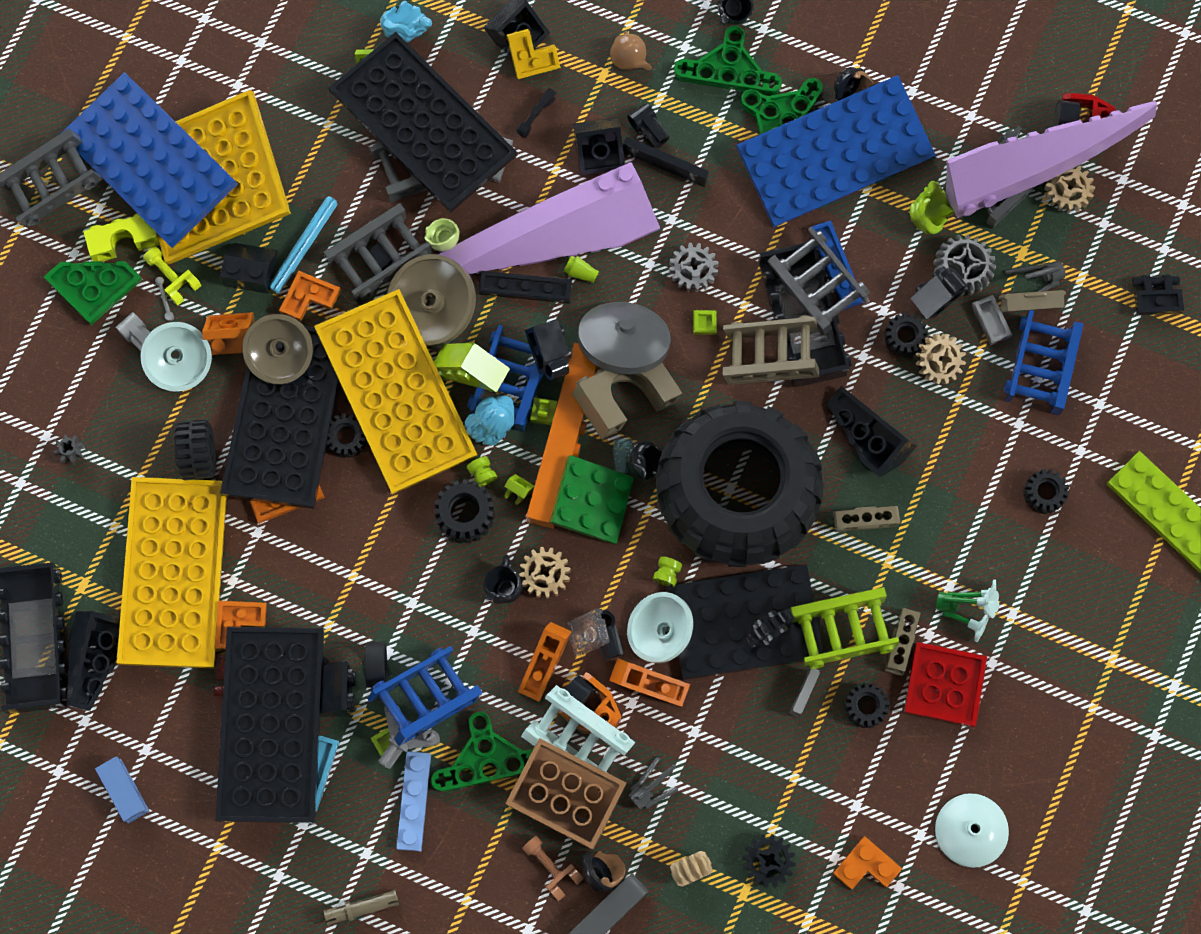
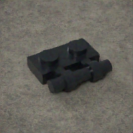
M1162 274L1161 277L1142 275L1141 277L1133 278V287H1142L1143 289L1134 293L1136 315L1182 314L1184 312L1182 289H1173L1172 285L1180 284V277ZM1152 286H1162L1163 290H1152Z

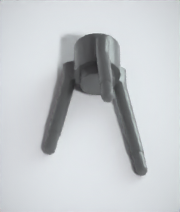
M1060 261L1005 271L1006 275L1036 271L1026 274L1025 278L1029 279L1042 275L1046 282H1050L1037 292L1048 291L1052 287L1060 285L1059 280L1065 278V269Z
M656 757L638 782L630 788L632 792L628 796L640 810L643 807L649 809L653 804L678 792V788L675 787L650 799L654 796L650 791L676 769L675 764L664 771L649 786L643 785L641 787L660 761V757Z

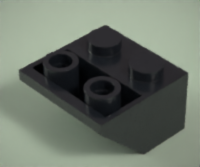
M347 661L322 665L320 715L322 717H351V710L356 709V697L353 696L352 686H356V672H354Z

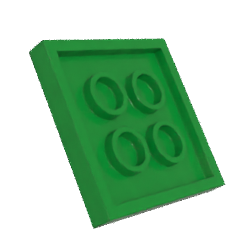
M572 455L567 456L549 523L612 545L617 544L634 477Z

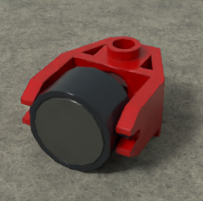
M1063 94L1061 100L1056 105L1054 126L1078 121L1080 118V108H1088L1087 122H1090V117L1098 115L1101 119L1108 117L1111 112L1116 111V107L1095 95Z

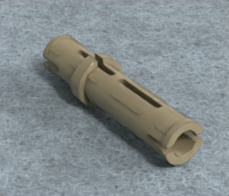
M396 890L352 903L347 901L345 905L323 910L327 926L348 919L353 921L355 917L398 906L399 901Z

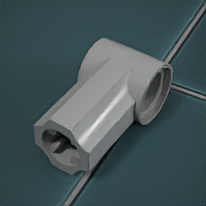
M133 312L115 327L129 343L132 342L140 351L144 340L150 333L146 329V325Z

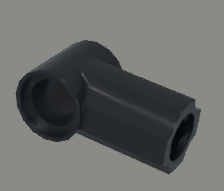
M644 103L627 115L631 126L637 132L640 131L653 148L662 147L670 139V135L659 123L654 110L648 103Z
M608 610L598 612L593 621L603 660L623 655L615 624V616ZM600 617H607L610 619L611 625L607 628H602L598 624V619Z

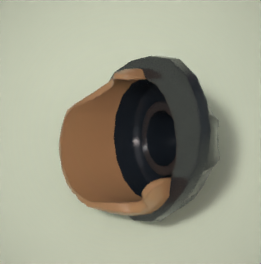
M845 68L835 78V99L839 101L873 86L872 79L862 68Z
M590 851L583 856V879L593 890H614L623 879L626 871L625 865L616 854Z

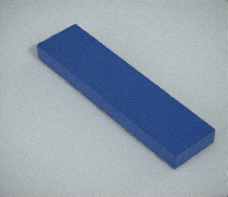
M831 220L812 226L816 232L820 230L827 239L825 244L855 279ZM817 246L816 248L819 249L820 255H821V259H822V258L825 257L826 255H825L824 252L819 248V246ZM832 263L825 267L829 280L840 273ZM845 280L833 290L839 302L854 289ZM859 297L843 310L863 304L864 301Z

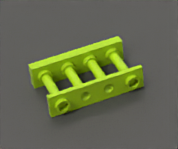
M877 588L791 607L790 611L795 617L791 623L798 621V624H801L809 657H805L803 660V668L810 667L813 670L823 667L824 663L879 651L880 654L893 652L899 643L898 637L889 639L880 608L887 596L885 588ZM866 606L868 609H871L879 641L865 644L857 614L858 608ZM843 611L845 614H848L856 644L855 647L842 649L834 620L835 613ZM820 616L825 620L833 650L823 654L818 653L811 626L812 618Z

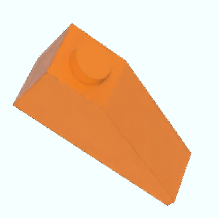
M552 622L545 627L519 687V693L540 702L572 631Z
M619 658L616 660L609 680L618 685L681 707L690 684Z

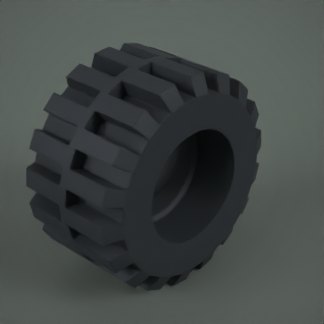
M207 419L178 422L174 433L176 464L183 480L213 478L216 470V449L211 424Z
M458 480L454 481L453 486L450 487L448 484L444 487V492L440 491L438 494L439 499L435 501L434 511L437 524L441 532L447 535V538L450 540L456 539L457 543H462V541H466V544L472 543V539L478 541L481 539V535H487L489 527L492 528L493 519H495L492 497L490 493L486 492L485 487H479L475 481L472 484L468 480H463V483H458ZM461 501L473 502L478 506V515L472 521L466 523L454 520L451 516V510L457 503Z

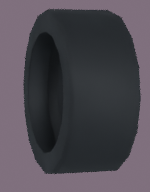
M367 642L365 645V681L367 688H372L380 681L387 682L386 642Z

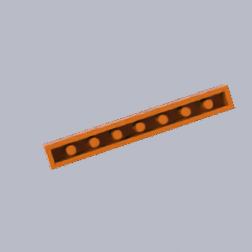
M574 343L572 349V357L569 360V374L565 375L526 516L527 523L551 529L555 527L554 524L549 522L567 456L572 455L578 458L581 448L578 439L580 435L584 436L587 422H584L585 413L572 395V392L576 388L578 380L585 376L590 378L595 375L597 370L602 369L586 358L578 343Z

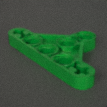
M739 26L729 27L725 32L723 44L697 61L680 59L674 66L675 78L687 83L743 92L753 89L768 96L778 94L782 86L781 77L772 72L762 71L743 47L745 33ZM731 33H737L741 39L733 42L728 36ZM727 53H734L737 56V60L733 62L727 61L725 55ZM682 67H687L685 74L681 73ZM694 68H697L696 76H693ZM708 69L711 71L712 76L710 78H703L700 76V71ZM724 73H731L734 79L726 82L721 76ZM751 76L755 78L756 83L754 85H746L743 80L745 77ZM760 78L763 79L762 87L759 86ZM770 81H774L773 88L769 87Z
M809 78L798 91L765 96L756 90L749 89L741 97V106L746 112L755 116L760 135L783 125V121L786 119L795 120L809 114L822 94L823 85L819 79ZM815 86L816 91H812L808 98L806 95L808 94L809 88ZM753 96L757 99V103L750 106L746 104L745 99ZM797 102H803L806 104L807 109L798 111L794 105ZM766 108H773L776 111V115L768 117L764 114V110Z
M476 712L469 719L471 738L452 767L437 770L432 775L431 783L437 791L448 792L519 776L524 769V761L521 756L527 755L526 760H528L533 749L522 751L493 732L489 716L484 712ZM477 717H484L487 721L486 727L482 730H478L473 726V721ZM482 740H488L492 744V748L488 753H481L478 750V744ZM516 758L520 761L521 766L517 771L512 772L507 769L509 759ZM486 764H494L496 766L497 772L494 776L487 777L484 775L483 768ZM463 769H470L473 772L471 781L463 782L460 780L459 774ZM455 771L457 785H453V780L447 781L445 787L436 784V780H439V775L443 774L445 778L452 777L450 772Z

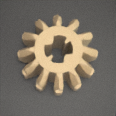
M703 851L676 861L670 866L671 875L678 886H685L711 874L713 871L711 861Z

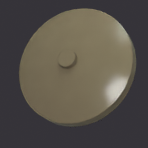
M422 255L408 261L394 275L388 288L387 294L400 289L426 347L440 346L457 338L467 328L474 314L476 293L470 275L459 263L442 255Z

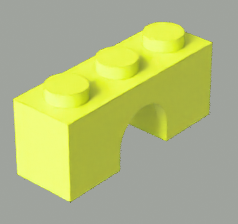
M138 213L128 219H116L110 224L103 226L95 225L90 227L89 230L83 231L93 262H103L117 258L115 246L122 238H132L139 251L160 245L157 232Z

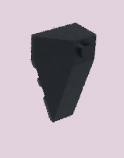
M840 386L827 403L837 422L847 435L850 444L856 450L861 462L879 477L902 465L917 446L843 386Z
M93 611L76 612L70 638L67 706L90 711L104 687L103 682L109 672H112L116 666L114 663L118 652L120 619Z

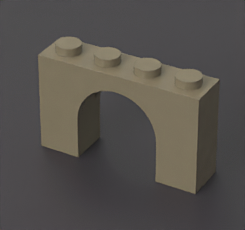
M663 363L652 370L638 374H618L600 369L594 376L590 378L585 376L578 380L577 386L572 392V395L601 439L620 431L627 421L613 399L611 393L612 384L616 382H629L638 386L644 392L656 412L675 404L682 395L681 390Z

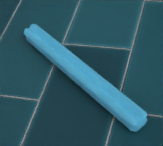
M329 196L325 198L270 282V290L277 294L282 291L336 208L337 201Z

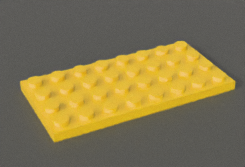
M400 289L314 326L392 495L477 457L475 448Z
M132 477L117 665L215 669V637L218 601L220 600L227 497L220 494L223 481Z

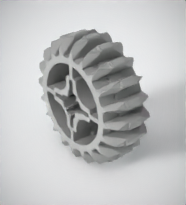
M969 234L965 236L964 240L958 235L955 241L949 238L947 244H941V250H938L935 255L937 259L934 260L933 264L937 267L934 272L941 267L944 270L952 267L967 284V291L972 295L974 290L982 291L983 286L987 287L990 283L989 280L993 279V271L996 269V265L993 264L995 256H989L992 252L991 248L984 249L986 242L977 243L978 237H975L972 241ZM962 251L961 256L947 258L954 252ZM982 272L976 278L967 279L970 273Z

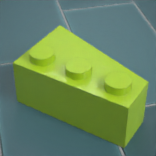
M475 343L443 344L434 360V364L443 380H451L493 392L498 391L510 368Z

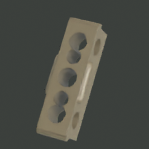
M1058 290L1002 294L999 296V299L1001 300L1002 312L1063 308L1066 292Z
M898 506L860 507L854 510L833 512L835 532L892 528L900 524ZM884 514L890 517V520H884L883 518L881 520L875 519V516L880 518ZM862 517H868L870 522H864ZM842 518H846L849 521L854 518L857 522L851 520L849 524H846L842 521Z
M906 608L901 609L898 624L893 630L892 638H904L907 644L902 645L899 642L894 651L889 653L885 668L886 672L903 676L908 658L911 655L921 613ZM904 619H910L912 622L907 628L909 632L903 630L906 626ZM897 650L903 653L900 656L902 662L900 665L896 664L893 660L898 655Z

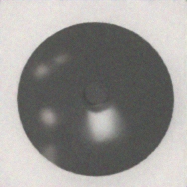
M610 302L596 306L584 315L578 330V344L586 358L596 366L618 374H638L654 369L666 358L671 342L669 328L659 315L644 306L629 302Z

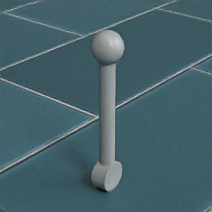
M157 277L155 283L160 289L166 311L165 319L171 322L174 320V315L170 312L163 287L164 279Z

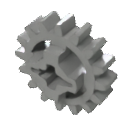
M689 243L687 249L681 245L680 253L674 251V259H670L669 265L672 266L669 268V274H674L672 282L679 281L678 288L687 286V292L694 288L697 293L700 286L706 290L708 287L707 282L713 284V276L718 274V270L715 269L718 267V261H713L715 253L708 254L709 247L707 246L703 250L701 249V243H698L696 247ZM691 265H694L697 270H693ZM702 274H706L705 277H703L702 279H700V276H701Z

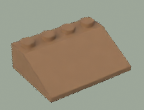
M539 738L505 804L594 850L624 790L626 782Z

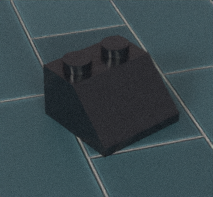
M509 0L483 27L494 43L510 56L511 52L507 34L528 29L534 49L550 34L527 0Z
M617 117L573 124L581 175L612 171L625 165L621 126Z
M233 242L225 254L220 279L223 285L269 294V284L272 281L278 250Z

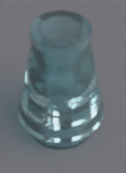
M614 439V444L611 447L615 471L629 473V458L634 449L632 440Z

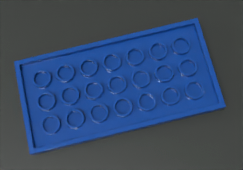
M125 72L64 130L71 129L79 135L82 143L77 146V152L171 248L238 185Z
M899 75L736 146L773 228L936 156Z

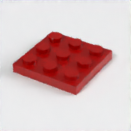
M916 642L903 713L976 727L987 656Z

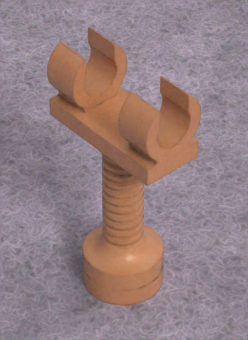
M535 836L522 849L528 856L532 854L537 857L540 863L552 874L554 880L546 888L559 902L565 894L556 884L567 874L576 885L583 880V877L572 864L564 871L556 867L553 861L541 849L543 842Z

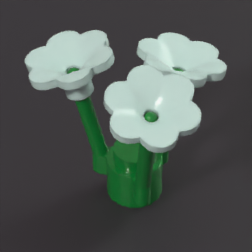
M993 580L991 588L981 590V592H939L936 608L939 611H943L944 617H951L967 624L968 628L975 630L974 641L978 642L989 618H994L995 612L999 609V593L996 591V580ZM959 603L977 604L978 607H984L985 615L978 622L974 619L968 620L953 613V611L958 610Z

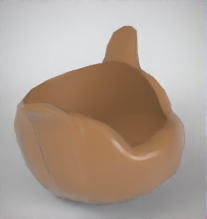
M625 31L623 35L615 38L610 49V58L616 67L622 70L634 68L651 70V65L645 61L646 45L639 36L628 34Z

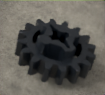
M789 608L779 613L773 610L754 623V631L749 633L746 639L752 647L763 642L767 646L789 630L786 626L795 617Z
M764 834L760 836V842L753 839L751 842L754 847L746 846L745 848L749 855L742 856L743 860L748 861V864L743 866V869L750 870L747 878L754 876L756 878L754 884L757 885L762 881L764 888H767L769 883H772L773 887L776 888L778 880L783 884L787 882L784 876H792L793 874L789 867L796 866V863L790 861V858L794 857L795 853H788L787 851L791 845H782L784 839L782 837L775 841L774 834L770 835L769 840H766ZM763 845H773L771 849L767 851H762L761 849H758ZM780 850H781V852H782L783 855H784L785 865H784V863H782V862L780 861V858H779V852H780ZM771 855L775 866L771 864L769 867H766L764 865L766 861L763 857L767 858ZM753 858L758 861V872L753 866ZM771 871L780 873L776 877H765Z

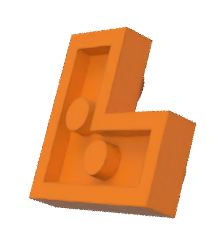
M298 270L279 312L301 322L310 302L332 310L341 289L338 286Z
M218 601L215 649L226 650L227 627H265L267 603Z
M864 836L834 871L833 875L852 890L868 872L886 888L902 868Z

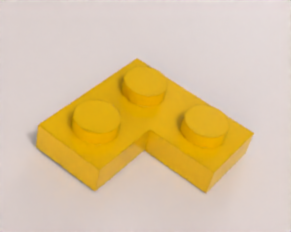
M528 29L507 34L517 79L561 68L555 45L534 50Z

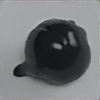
M718 0L717 3L720 21L723 24L739 25L744 23L754 11L753 0Z
M651 441L638 443L632 450L629 458V467L632 473L644 481L652 478L658 470L662 454L661 449Z
M505 555L502 565L491 569L484 578L483 589L487 595L486 600H492L495 604L512 603L522 593L523 581L512 567L509 555Z

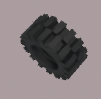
M903 313L902 316L898 314L895 316V319L892 318L886 328L884 337H886L885 344L889 345V351L894 350V355L896 356L899 353L903 358L906 355L913 357L914 353L920 352L919 345H925L926 343L925 338H927L928 329H925L926 324L925 322L921 323L922 319L920 317L914 318L915 314L911 313L910 316H907V313ZM901 328L911 329L915 335L914 340L910 343L900 341L897 336L898 330Z
M342 414L340 418L338 415L335 416V420L330 422L331 427L328 433L327 446L334 455H340L342 458H346V456L354 457L353 455L356 453L358 455L361 453V449L365 448V443L367 442L358 420L352 414H350V417L347 414ZM348 428L355 432V438L351 443L342 444L337 440V435L342 429Z
M1042 469L1040 472H1035L1026 482L1023 495H1026L1024 500L1030 503L1028 505L1030 508H1035V512L1043 511L1042 514H1047L1048 512L1051 514L1061 508L1066 502V498L1069 495V492H1067L1069 486L1068 484L1065 485L1067 481L1065 477L1062 479L1059 477L1061 475L1059 472L1055 474L1052 469L1049 471ZM1046 483L1054 488L1055 495L1052 499L1045 500L1039 496L1037 489L1040 484Z
M858 684L848 693L844 702L845 714H848L849 721L852 720L854 725H860L861 728H872L880 724L888 714V706L890 705V702L887 700L888 695L883 693L884 689L876 687L877 684ZM870 697L875 701L876 709L872 714H863L858 709L860 698Z

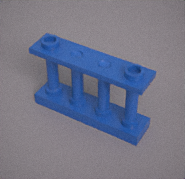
M1029 310L1026 317L1022 316L1020 320L1019 330H1022L1011 379H1007L1003 392L1007 394L1005 401L1010 402L1014 394L1049 402V405H1052L1050 413L1060 415L1065 408L1084 324L1074 322L1071 328L1066 330L1032 321L1034 311ZM1032 330L1063 338V341L1067 342L1066 347L1060 351L1027 342L1029 331ZM1027 351L1058 359V362L1062 363L1061 369L1054 372L1022 363L1024 352ZM1019 373L1052 380L1054 384H1057L1056 391L1048 393L1018 385Z
M498 325L497 331H492L489 344L492 346L489 354L510 368L509 371L524 375L526 379H529L526 387L522 386V388L502 383L498 389L500 392L517 396L519 400H522L520 407L514 409V426L516 430L524 432L543 374L539 375L535 362L533 366L529 365V367L496 357L500 345L532 355L529 344L504 337L503 326ZM477 387L475 395H470L467 405L470 408V414H475L476 407L482 401L485 389Z
M451 646L444 650L438 648L430 654V658L390 681L386 683L380 681L371 688L372 692L367 698L368 701L372 702L380 697L399 726V732L394 738L399 747L475 703L483 692L478 685L472 689L465 687L447 661V658L453 651ZM438 664L457 691V697L453 700L446 699L427 671L428 669ZM418 675L438 703V708L432 712L430 709L427 710L408 682ZM400 686L419 715L417 717L418 720L413 723L406 720L388 693Z

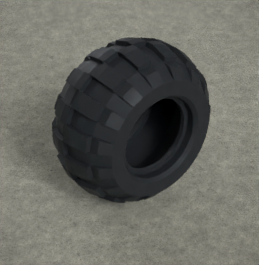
M735 401L731 405L720 406V404L710 406L701 410L698 415L685 420L674 431V435L665 445L659 460L656 478L658 505L675 538L681 544H685L696 552L695 555L709 562L716 561L728 564L729 567H746V565L769 563L778 559L779 556L790 549L795 548L806 536L817 517L824 489L821 462L818 453L809 443V437L796 423L792 424L785 419L782 412L767 406V409L751 405L752 402ZM727 448H746L760 453L775 466L780 475L777 493L767 505L756 511L739 513L721 507L711 498L704 484L703 472L708 457Z

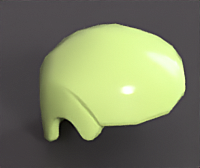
M441 218L433 221L426 227V237L424 238L434 250L440 252L448 251L459 240V228L452 220Z

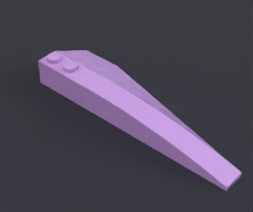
M1153 101L1133 106L1125 113L1119 110L1113 111L1108 117L1102 119L1099 115L1090 117V122L1086 123L1078 120L1050 127L1043 134H1039L1036 131L1027 134V137L1019 140L1016 136L1007 138V143L1000 145L997 141L988 143L947 160L946 198L957 218L971 215L976 210L984 207H991L998 201L1037 186L1082 164L1121 141L1155 117L1157 103Z
M630 162L521 211L458 243L451 250L444 251L438 255L456 261L468 274H481V271L503 270L511 266L546 262L564 256H578V254L585 252L594 253L599 252L601 249L620 248L660 230V226L642 182L633 164Z

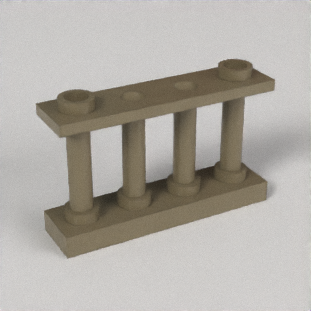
M804 315L794 319L752 323L733 322L730 325H723V330L728 339H733L732 365L730 367H723V377L728 385L819 377V367L816 360L810 358V332L819 331L815 317ZM801 333V358L797 361H787V334ZM778 335V361L774 363H764V336ZM755 337V363L752 365H742V338Z

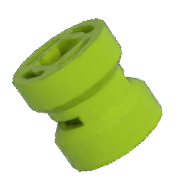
M487 456L480 457L467 465L469 473L474 475V481L478 483L479 487H485L498 478L495 471L489 467L490 461Z
M660 557L658 562L660 568L654 573L652 579L661 585H672V587H675L677 582L675 573L680 572L682 564L672 558Z

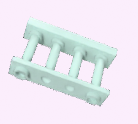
M557 685L545 697L552 704L541 722L539 723L534 720L521 736L533 746L541 738L605 772L618 753L625 756L635 744L626 733L613 727L572 697L568 691ZM562 710L571 719L560 737L548 730V727L558 711ZM580 723L591 733L578 752L567 742ZM600 738L611 747L599 766H597L587 756Z

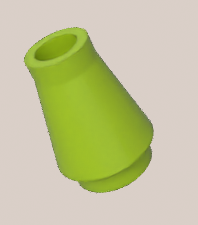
M571 255L563 272L567 273L569 277L594 283L599 271L591 267L579 256L574 257Z

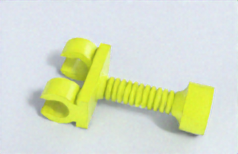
M156 246L152 247L145 253L143 259L150 266L156 265L172 282L165 289V292L178 306L184 299L177 290L186 283L195 291L202 285L189 270L179 277L162 260L163 254Z

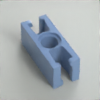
M116 756L95 768L124 822L129 824L150 812L121 758L119 759Z

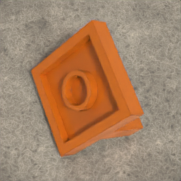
M253 312L207 316L202 333L203 340H207L210 345L211 355L243 353L242 348L245 334L254 323Z

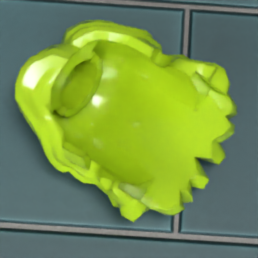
M935 181L929 182L928 186L924 188V192L912 202L910 207L911 221L919 231L925 234L939 233L948 220L945 217L954 214L946 198L945 191L940 187V183Z

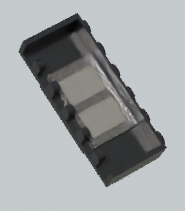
M806 243L763 252L759 255L758 263L774 320L794 319L804 315L809 316L768 263V260L774 255L779 260L782 258L785 260ZM814 248L790 267L791 270L788 272L793 278L796 275L799 277L821 260L819 249ZM823 269L804 284L805 286L802 289L807 295L809 293L813 294L827 282L825 270ZM831 291L818 301L819 304L816 305L821 312L823 310L827 311L832 307L833 296ZM838 314L832 318L833 321L830 324L833 330L827 335L820 328L819 331L810 332V358L816 360L819 367V377L792 379L793 388L847 376L852 363L850 355L845 354L843 347L845 346L843 332L839 333ZM801 333L787 334V361H797L801 358Z
M53 562L0 568V622L2 623L3 635H0V645L3 646L4 659H0V666L5 673V682L1 683V689L6 694V705H2V711L7 714L66 708L68 687L65 686L64 677L67 676V664L63 662V653H66L65 639H62L61 630L65 628V621L63 615H60V606H63V594L59 589V583H62L61 569H58Z

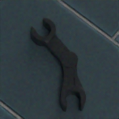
M551 88L546 90L540 103L533 107L527 121L523 122L516 132L524 138L529 135L533 121L539 116L543 108L550 106L556 99L554 96L557 92Z

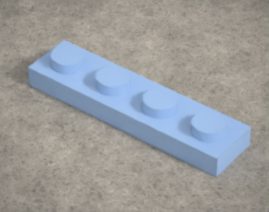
M408 751L406 753L397 850L422 852L431 753Z

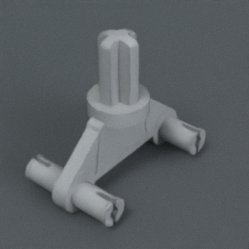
M386 706L384 707L391 736L389 741L391 743L379 759L380 764L390 769L402 751L407 752L408 749L439 744V734L434 730H427L399 747L394 740L399 732V726Z

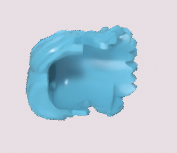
M403 1L399 5L397 13H395L397 8L394 6L386 11L380 20L381 28L387 38L397 32L407 43L427 31V28L432 26V20L421 13L419 7L412 6L407 1Z
M505 395L496 398L487 397L482 400L476 407L475 414H471L466 418L467 434L472 439H475V442H483L484 445L495 446L501 439L505 438L506 432L510 431L514 425L513 400Z

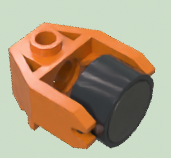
M586 672L582 677L578 675L565 688L572 697L582 704L596 690L601 697V704L594 713L600 717H607L609 719L607 722L613 727L620 723L621 714L611 691ZM562 710L558 711V714L567 722L570 721L571 717ZM580 723L576 728L579 732L583 734L591 733V731L582 726Z

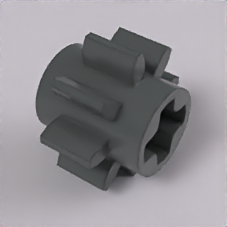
M64 435V439L60 442L56 441L58 450H55L54 453L57 456H61L60 461L63 464L67 460L75 464V460L79 457H84L81 454V450L85 446L83 443H78L79 438L76 435L72 439Z

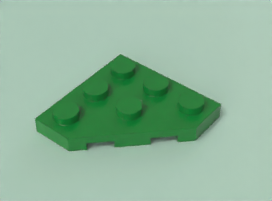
M102 261L84 263L60 262L44 276V279L91 326L142 281L141 276L125 261H116V263H103Z

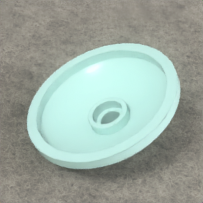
M169 322L156 327L146 337L141 348V364L146 376L156 386L168 391H184L196 386L205 378L210 369L212 359L210 345L207 340H203L201 331L187 323ZM172 351H178L179 356L177 358H172Z
M667 592L654 593L640 601L634 608L627 627L628 641L634 653L651 663H664L677 657L686 648L692 635L693 616L691 610L683 599Z
M963 794L951 799L942 807L936 819L935 835L940 849L951 861L964 867L975 868L990 864L1002 854L1007 845L1009 829L1003 811L995 802L982 795ZM973 824L978 826V833H973L971 831V826Z

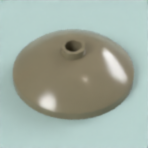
M271 314L258 319L249 327L243 340V356L248 368L255 376L268 383L284 384L296 380L307 370L312 360L313 344L309 332L298 320L287 315ZM277 343H282L284 350H279Z

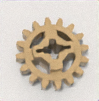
M1080 165L1076 169L1072 168L1046 181L1047 184L1044 190L1049 191L1046 199L1052 198L1053 201L1050 205L1058 204V211H1061L1064 207L1067 213H1070L1072 208L1079 212L1081 206L1087 207L1088 201H1091L1094 196L1092 193L1095 190V186L1091 185L1094 179L1087 178L1086 176L1089 172L1084 171L1082 173Z
M933 334V339L925 338L926 345H919L922 352L916 353V356L920 357V361L916 362V365L922 366L919 373L926 374L925 380L931 381L933 379V383L940 384L942 382L947 384L949 379H957L955 373L963 372L959 367L966 364L965 361L961 360V357L965 356L966 353L959 350L962 348V344H955L957 338H949L948 334H942L941 336L940 334Z
M541 547L540 553H536L534 549L531 550L532 557L530 558L525 555L524 560L526 564H520V569L525 571L519 573L521 579H526L522 582L523 587L529 586L528 594H532L535 591L538 599L541 597V594H545L546 599H549L552 592L557 597L559 588L561 590L566 589L563 582L570 581V577L565 575L570 573V568L564 567L567 565L568 560H561V552L554 555L553 548L545 552L544 548ZM543 559H551L553 562H547ZM534 563L535 571L529 575L530 567ZM542 569H544L546 572L549 571L548 577H545V575H541ZM561 570L560 578L556 583L554 579L555 574ZM543 584L546 585L547 588L538 587L536 585Z

